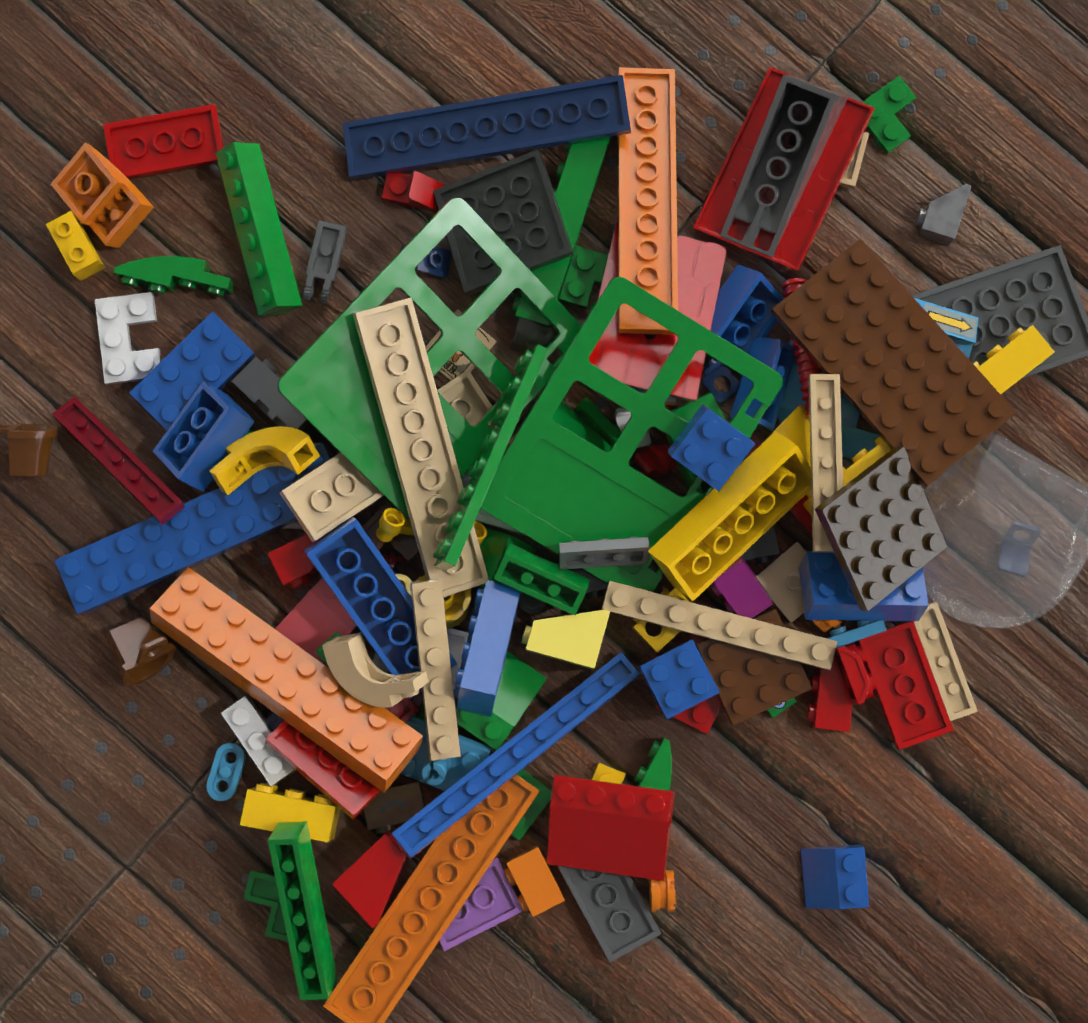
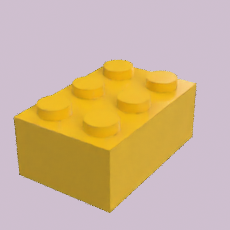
M268 783L256 784V787L247 789L240 825L273 832L278 823L307 821L310 839L330 842L334 839L340 808L324 794H318L311 798L306 797L307 791L289 788L285 792L277 791V785L270 786Z

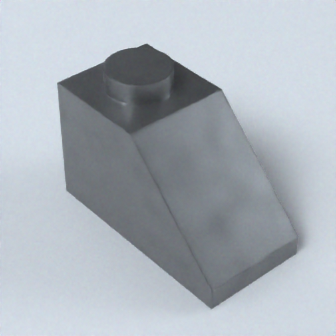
M965 184L931 201L925 210L920 209L915 225L919 226L917 236L949 246L956 237L971 185Z

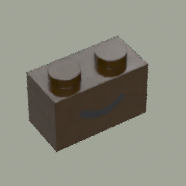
M420 781L390 787L385 793L381 791L364 808L368 830L376 829V834L394 830L393 824L406 823L425 808L426 805Z

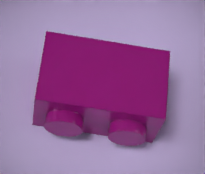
M742 556L710 585L717 596L723 594L727 600L724 602V605L729 613L753 618L773 605L767 590Z

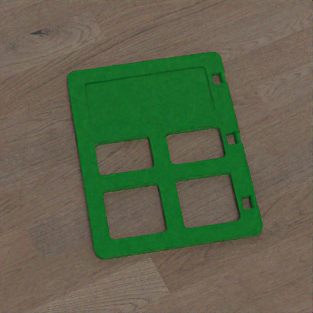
M461 198L450 199L279 378L277 383L279 393L409 520L408 510L353 313L378 307L395 288H399L408 298L412 297L413 303L441 332L440 338L427 351L433 376L457 351H460L500 392V399L475 426H471L438 392L461 477L473 465L474 461L483 454V451L479 450L485 435H489L493 430L487 423L493 418L497 408L501 409L503 403H505L506 399L502 397L508 382H512L515 378L476 337V330L514 289H518L557 330L556 338L547 347L548 352L524 405L525 408L550 380L582 327L466 201ZM455 225L459 226L499 269L498 276L460 316H456L415 273V267ZM557 348L562 355L552 365L547 360V357Z
M614 277L609 281L503 455L481 508L559 554V543L597 541L599 539H626L629 537H648L650 549L714 489L710 485L705 495L696 491L702 482V479L696 476L686 494L679 496L629 466L630 458L650 427H656L677 439L689 423L666 409L665 402L695 353L702 350L752 381L753 386L730 422L732 426L748 438L751 437L763 414L781 389L783 384L782 376L774 369L626 278ZM622 304L631 306L672 331L678 337L672 351L644 393L636 391L589 362L591 352ZM580 381L630 411V419L609 451L600 449L553 420L555 411L573 382ZM755 398L762 402L752 418L745 412ZM650 554L648 564L583 568L606 583L613 581L651 592L655 590L664 574L660 567L656 572L649 568L653 560Z

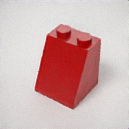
M388 831L332 885L363 919L374 928L385 912L408 855L392 837V832Z

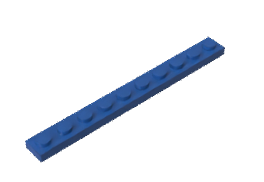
M622 652L619 653L394 831L392 837L411 859L637 679L640 673Z

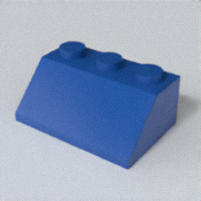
M738 264L718 292L711 331L749 354L754 337L766 338L778 321L771 311L784 298L761 272Z

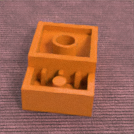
M88 143L83 144L50 184L80 222L89 225L106 246L120 248L154 208L120 170Z

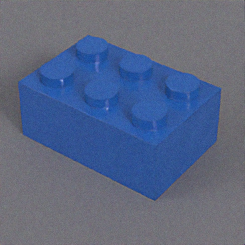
M203 381L153 452L179 480L204 492L214 479L209 470L229 455L225 448L246 435L255 421L228 394Z

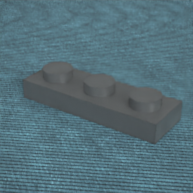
M648 537L559 543L560 570L648 564Z

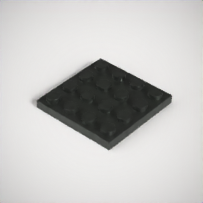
M539 149L433 191L439 210L450 199L461 198L466 201L530 271L574 255ZM455 225L447 233V238L464 293L469 296L484 290L498 276L499 269L459 226Z

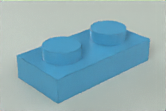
M860 620L856 622L858 627L847 631L846 626L829 631L831 637L827 639L837 641V648L886 631L883 620Z

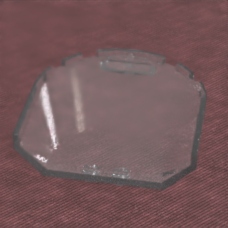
M992 433L923 490L947 545L942 552L923 566L927 596L932 602H937L942 611L961 622L982 628H1008L1031 622L1050 611L1059 603L1088 559V487L996 433Z

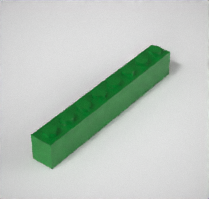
M611 137L566 144L564 152L569 153L566 163L560 162L556 179L560 181L557 190L553 189L573 252ZM572 256L531 271L557 300L559 299ZM523 294L522 296L516 295L512 311L516 312L515 321L548 331L550 323Z

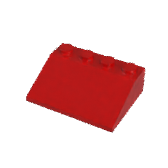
M554 775L550 804L547 864L664 881L676 791Z

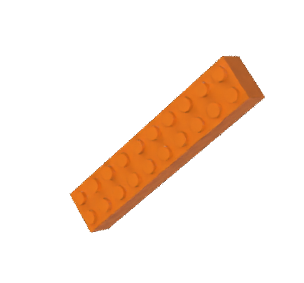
M188 567L150 607L151 623L383 793L386 792L419 751L423 735L384 707L366 704L350 695L335 679L330 668Z

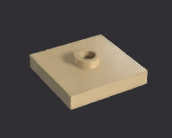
M798 542L756 576L767 590L773 604L789 623H792L804 613L799 566L806 551Z

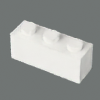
M244 696L221 712L270 786L276 785L296 771L295 768L265 743L266 738L274 730L251 696Z

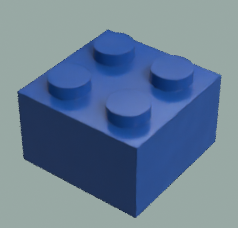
M702 404L667 452L717 491H720L755 443Z
M693 639L638 667L664 719H669L720 693Z

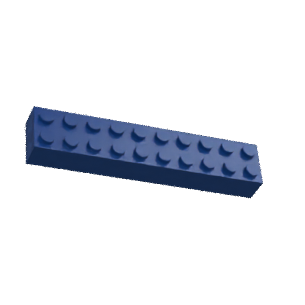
M323 442L316 445L315 448L320 457L299 475L282 466L265 468L252 475L229 495H226L218 488L183 503L185 508L162 526L152 517L56 559L55 563L76 613L88 614L177 575L188 567L193 568L297 522L298 520L279 492L332 459L333 456L329 446Z

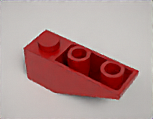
M834 656L831 670L817 667L816 675L811 676L810 685L812 689L810 692H814L813 704L808 705L807 721L811 722L810 728L850 732L853 702Z

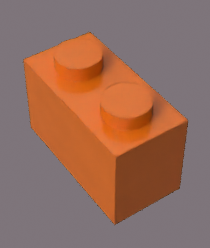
M538 845L507 860L509 868L505 869L504 872L511 886L517 884L521 895L517 896L525 913L530 911L534 917L565 901Z

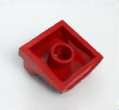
M854 642L837 647L834 656L853 704L864 703L865 699L874 696L873 690L877 689L873 675L871 673L867 674L864 662L867 661L861 645L856 646Z

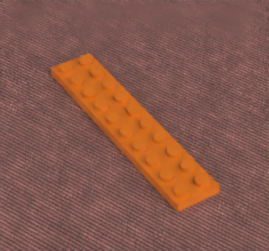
M619 67L618 75H623L631 133L618 135V277L626 278L678 310L675 69ZM627 304L620 305L619 333L676 335Z
M516 774L435 839L331 993L329 999L323 1005L324 1008L345 1023H385L540 792L539 789Z

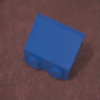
M846 845L800 849L805 908L852 909L869 907L865 848L863 846Z

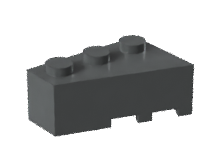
M255 357L232 380L234 385L277 426L292 427L308 434L314 427L278 391L277 383L279 377L275 375L278 370L267 359L261 362Z

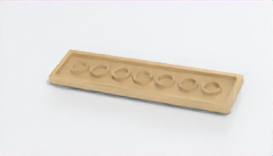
M469 370L437 390L471 426H475L492 408L489 400ZM341 453L279 492L312 543L384 496Z

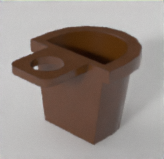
M25 423L0 425V433H7L10 476L46 475L48 473L52 439L57 436V427Z
M143 616L110 630L107 642L120 667L119 678L127 686L137 685L154 677L171 661L176 649L174 644H168L167 638L165 636L161 637Z

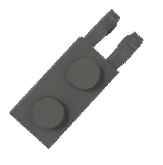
M318 221L306 271L307 280L303 299H311L314 293L315 279L324 281L323 290L320 295L321 303L328 304L332 283H335L347 226Z

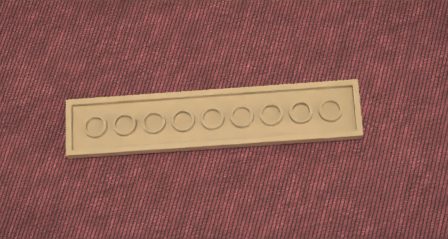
M412 297L353 313L427 580H442L443 597L484 584L489 578L474 524L456 566L446 571L434 567L437 559L433 555L440 541L443 542L449 533L445 530L446 524L452 514L455 515L460 507L456 502L463 489V483Z

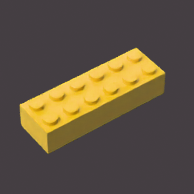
M775 431L736 468L720 491L714 488L648 550L670 583L692 602L811 490V467L797 444Z

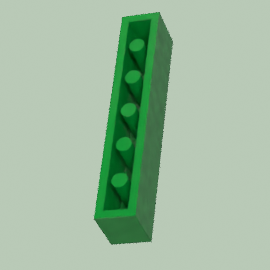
M232 142L216 152V157L258 316L285 315L302 306L260 145L258 143Z
M307 821L278 823L268 839L299 997L300 1000L329 999L338 978Z

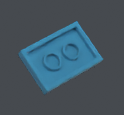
M411 717L407 720L406 724L423 735L419 751L400 774L446 791L487 759L492 747L458 735L461 757L431 761L429 759L426 723Z

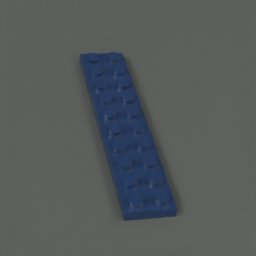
M623 75L344 122L343 130L349 177L351 180L629 134L631 133L624 78Z

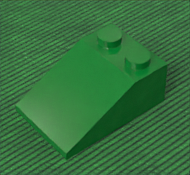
M507 651L492 716L489 717L459 710L456 707L457 724L497 751L547 678Z

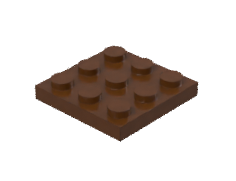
M776 609L753 618L784 627ZM707 639L696 644L720 692L718 696L731 725L742 722L812 689L805 671L799 662L713 639Z

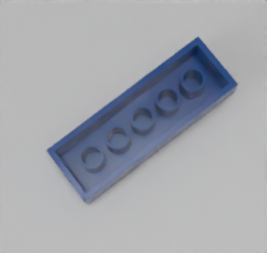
M351 517L303 551L390 674L400 675L420 672L412 598L357 519ZM449 652L451 668H453L458 663Z

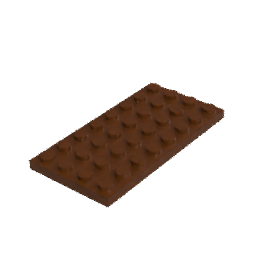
M861 239L772 308L771 313L825 374H840V391L891 449L896 446L905 447L910 459L911 468L925 488L1017 413Z

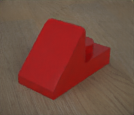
M414 171L413 176L402 173L387 174L382 200L438 212L439 208L433 191L444 187V184L417 171Z

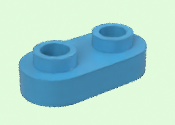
M226 743L216 751L207 781V792L214 800H228L237 792L246 761L245 751L240 745ZM229 752H233L236 755L234 763L227 761V754ZM221 780L226 781L228 784L226 791H221L218 787Z

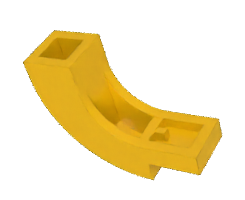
M270 427L247 434L225 448L229 455L209 470L220 490L229 495L260 470L273 466H282L299 475L318 459L320 455L306 433L292 427Z

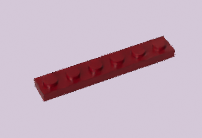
M75 396L52 413L54 419L161 526L185 508L183 502Z

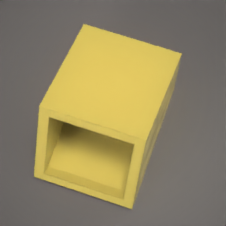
M599 610L534 620L532 627L526 625L522 643L527 644L526 651L593 670L610 611Z

